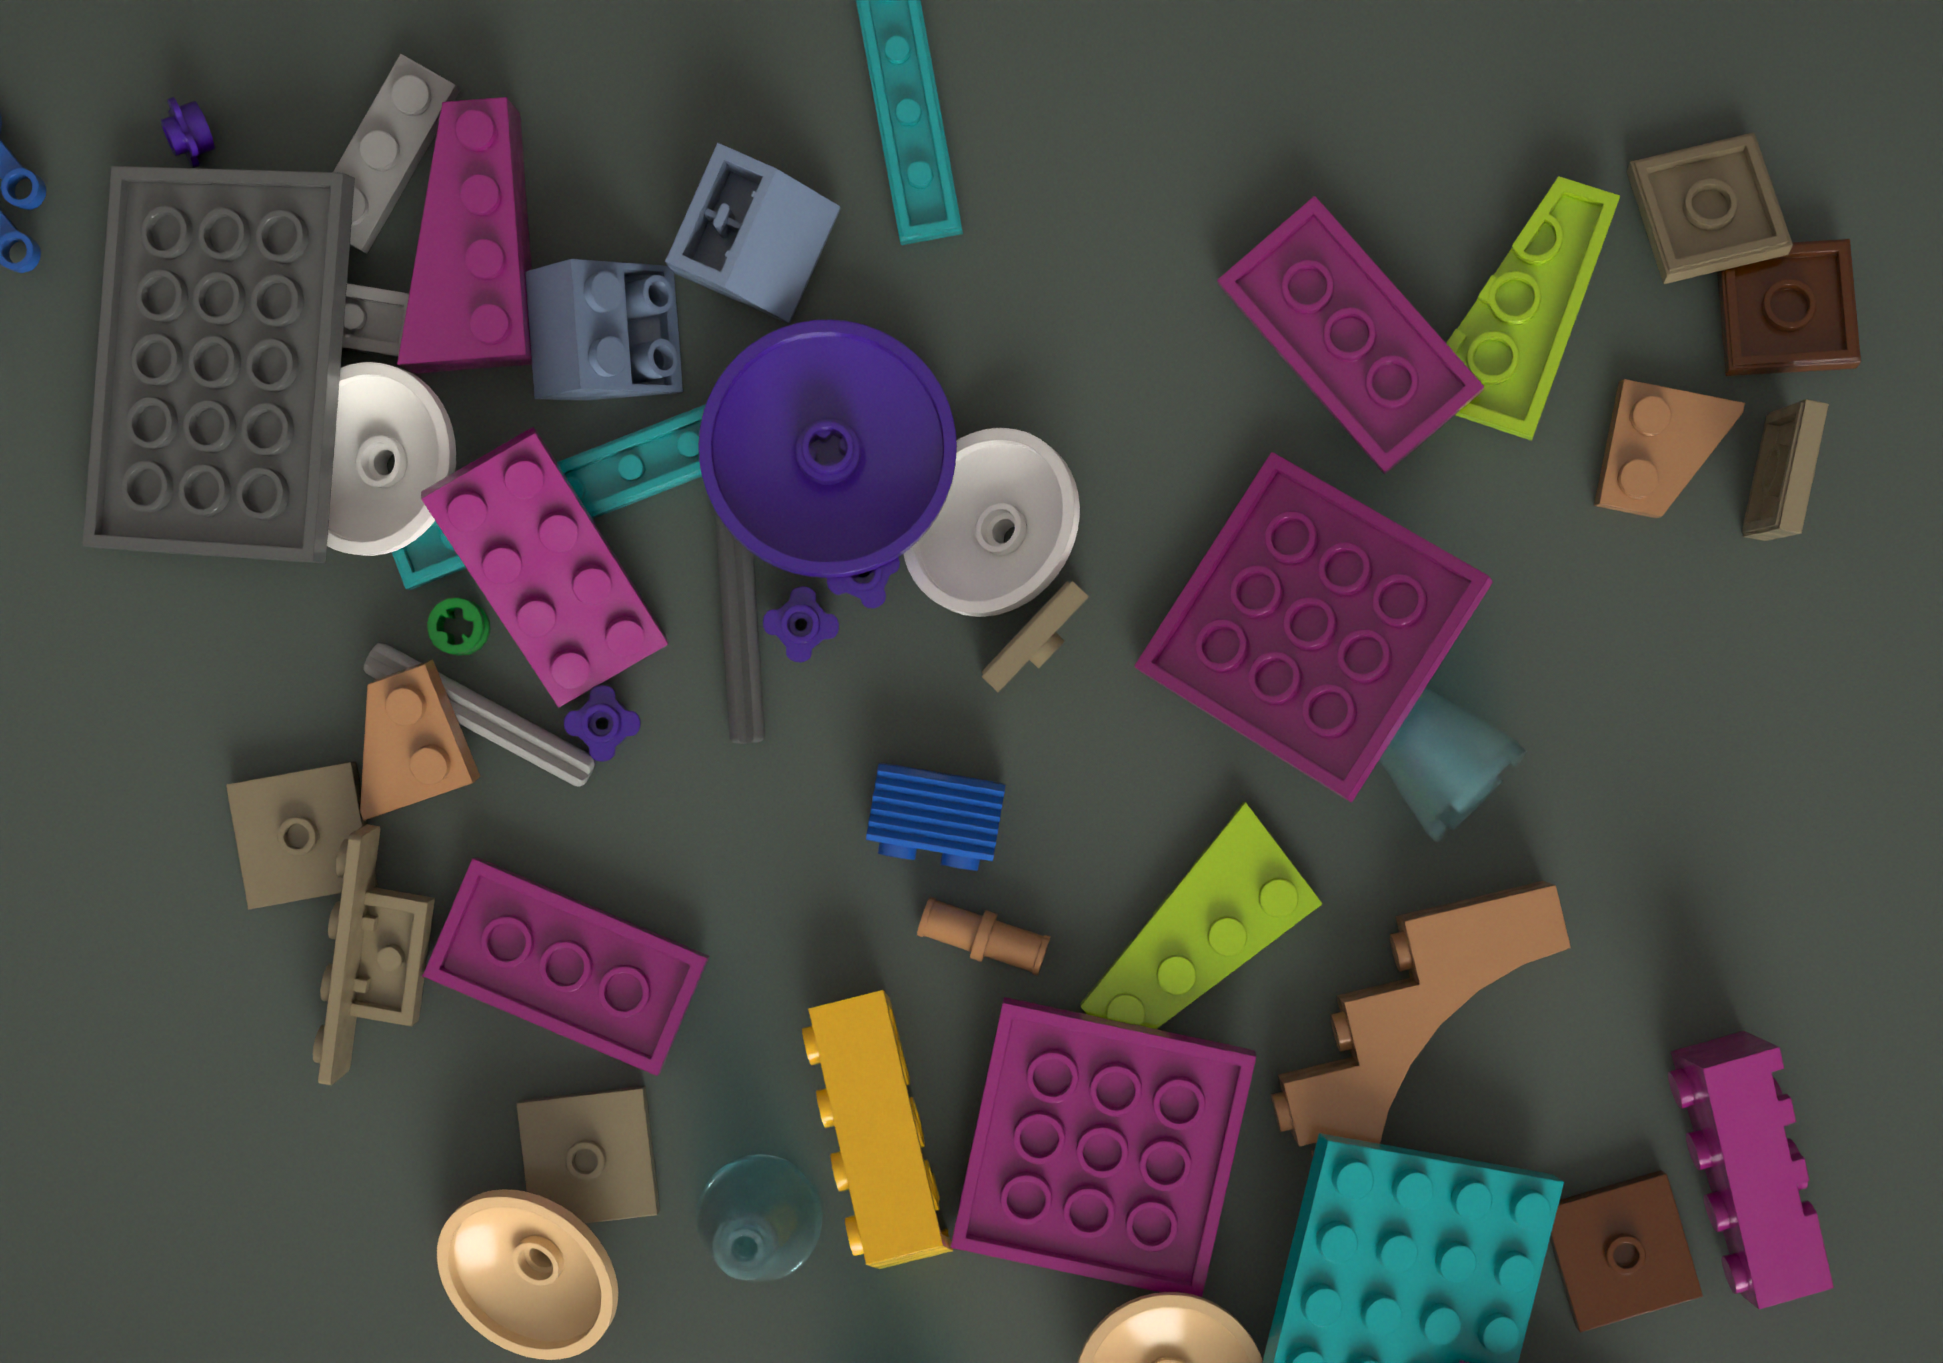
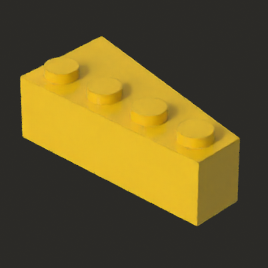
M884 990L809 1008L812 1026L802 1028L803 1040L811 1066L821 1063L826 1088L816 1090V1096L824 1127L835 1126L840 1151L831 1153L830 1157L839 1192L850 1191L855 1215L845 1217V1226L853 1256L864 1254L866 1265L883 1269L953 1251V1248H950L951 1240L948 1229L940 1230L936 1211L940 1210V1196L929 1161L923 1158L921 1148L925 1147L924 1132L913 1097H909L907 1085H910V1077L889 996Z

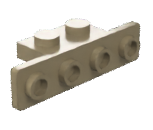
M367 824L352 832L349 838L344 839L341 843L337 855L336 874L338 877L343 878L341 900L334 904L328 924L329 938L335 940L333 963H329L324 971L320 989L321 1000L328 1002L325 1025H321L318 1029L313 1045V1061L320 1063L318 1083L332 1086L350 1070L357 1017L411 1027L419 1021L425 979L423 974L427 963L435 898L373 887L380 826Z

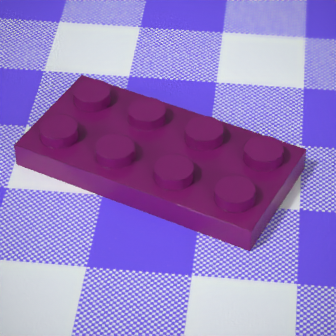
M1313 196L1217 279L1220 288L1384 475L1484 390L1483 384L1316 196Z
M534 426L421 491V500L558 708L668 645L667 636Z
M476 857L471 860L423 977L658 1076L661 1073L710 956Z

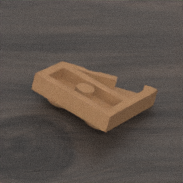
M1627 379L1619 381L1594 506L1653 518L1662 517L1742 415L1745 403Z
M433 659L378 678L367 685L360 813L363 820L472 784L481 777Z

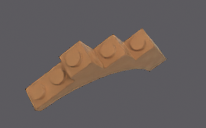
M1539 881L1395 916L1399 932L1390 934L1391 948L1399 972L1408 970L1410 978L1336 995L1340 1012L1330 1014L1332 1029L1339 1051L1350 1050L1351 1057L1278 1074L1281 1092L1271 1094V1100L1280 1132L1291 1130L1292 1137L1299 1147L1317 1143L1319 1133L1380 1144L1388 1111L1410 1065L1440 1025L1479 990L1526 963L1571 948L1556 885L1546 881ZM1311 1150V1157H1312V1159H1313V1155H1314V1151H1315V1150Z

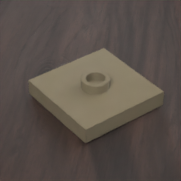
M1754 132L1629 163L1627 175L1663 284L1789 254L1793 244Z
M1805 399L1766 415L1742 528L1743 537L1768 541L1802 534L1829 404Z
M1067 581L982 671V678L999 693L1029 660L1039 669L1065 642L1057 633V630L1089 596L1073 581L1071 583Z
M356 762L226 785L248 910L342 892L343 878L338 877L336 874V860L340 845L344 839L349 838L352 832L367 825V821L363 820L360 813L361 787ZM375 871V878H374V886H373V887L378 886L377 877H376V871Z
M646 1086L526 1099L516 1103L527 1192L558 1203L575 1214L585 1224L659 1214L660 1205Z

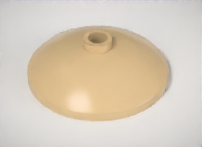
M502 1189L483 1192L461 1204L446 1221L441 1230L437 1245V1265L444 1289L462 1317L481 1335L496 1345L513 1353L535 1359L556 1360L570 1358L585 1352L595 1345L613 1321L618 1305V1283L612 1262L603 1245L591 1229L575 1214L558 1203L542 1196L519 1190Z
M1181 1292L1152 1293L1140 1296L1117 1307L1101 1320L1091 1332L1077 1363L1263 1362L1253 1338L1236 1317L1212 1301Z

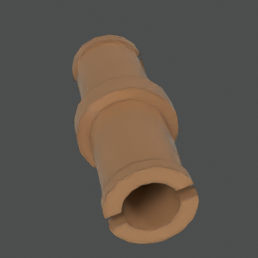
M931 896L927 901L917 931V935L920 937L925 936L970 951L971 959L982 962L985 956L1030 971L1036 976L1040 972L1051 938L1047 935L1042 936L997 921V913L985 910L984 914L980 915L938 901Z

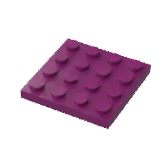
M1271 452L1134 667L1352 803L1493 582L1487 574Z
M1003 997L950 1248L1156 1292H1181L1202 1297L1256 1061L1255 1050Z

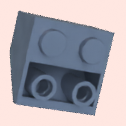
M717 143L665 262L676 275L790 324L841 207L777 168Z
M568 259L525 272L535 399L587 401L683 392L674 273L669 266Z

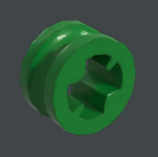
M458 597L445 599L438 603L430 612L427 622L428 635L433 645L442 652L459 656L471 655L480 650L487 642L491 630L489 617L485 610L476 602ZM463 609V619L472 621L474 628L472 635L462 634L464 640L462 644L455 645L454 635L444 632V622L446 618H456L453 611Z

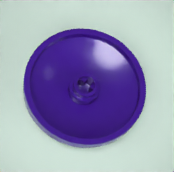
M831 319L812 320L782 327L758 339L738 354L721 374L709 395L703 411L698 443L701 474L708 497L715 512L734 538L754 555L775 567L795 574L821 578L846 577L874 570L893 561L915 545L932 526L946 502L953 480L957 454L956 430L949 402L941 385L926 364L907 346L880 330L859 323Z

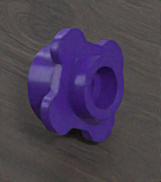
M174 97L167 99L170 110H168L169 117L160 120L167 142L175 156L185 153L192 168L198 167L197 156L215 150L209 126L196 101L179 106Z
M899 557L879 568L871 570L866 578H861L858 574L827 578L828 588L836 595L848 593L860 598L862 604L867 608H877L886 600L884 588L888 583L890 575L899 570Z
M800 586L792 590L790 600L780 609L769 610L764 615L763 627L766 633L776 635L786 646V655L791 661L801 663L811 658L812 649L824 639H833L838 634L839 621L835 615L826 614L816 603V593L811 588ZM803 618L807 621L805 630L799 631L796 629L795 622L797 619Z
M600 685L590 691V699L578 711L567 713L564 719V727L569 735L579 736L589 747V754L594 760L603 762L615 756V747L621 744L627 736H634L639 732L641 720L636 712L627 711L625 706L616 700V693L613 688ZM601 717L608 720V727L604 730L597 727V720Z

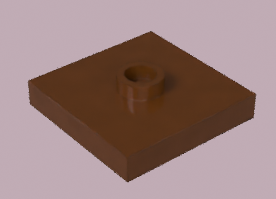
M1850 239L1792 242L1793 246L1788 255L1717 272L1726 376L1856 369L1859 366L1861 355Z
M1656 1171L1559 1200L1550 1242L1575 1327L1580 1333L1703 1297L1669 1179L1664 1171Z

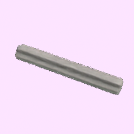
M377 643L366 658L363 670L366 674L378 679L421 664V662L387 644ZM439 673L460 725L573 786L580 787L588 781L596 765V760L589 753Z

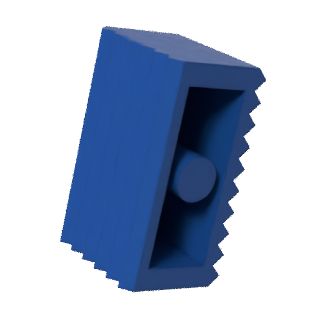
M881 762L878 764L866 840L879 842L878 854L915 860L917 849L941 852V865L978 871L980 859L993 861L1006 783Z

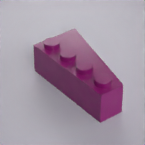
M507 97L442 102L397 365L413 374L532 365L525 272L532 270L520 112Z
M1741 1031L1671 1051L1676 1070L1668 1072L1669 1085L1680 1109L1687 1107L1693 1131L1686 1133L1687 1147L1697 1170L1705 1169L1711 1193L1704 1195V1204L1712 1227L1716 1232L1723 1231L1729 1254L1722 1256L1721 1261L1725 1277L1734 1294L1741 1293L1756 1308L1763 1309L1834 1288L1817 1212L1810 1201L1801 1202L1799 1195L1800 1190L1807 1189L1808 1181H1810L1805 1158L1800 1154L1793 1140L1786 1138L1784 1127L1796 1122L1792 1100L1787 1093H1782L1778 1082L1772 1076V1072L1784 1069L1780 1047L1746 1031Z

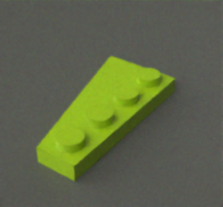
M1558 176L1513 243L1511 250L1497 271L1490 277L1478 295L1476 302L1446 343L1484 386V390L1456 413V416L1532 441L1616 211L1620 195Z
M1242 802L1211 844H1208L1183 879L1166 896L1141 931L1129 942L1082 1000L1080 1006L1087 1015L1158 1029L1322 905V902L1246 802Z

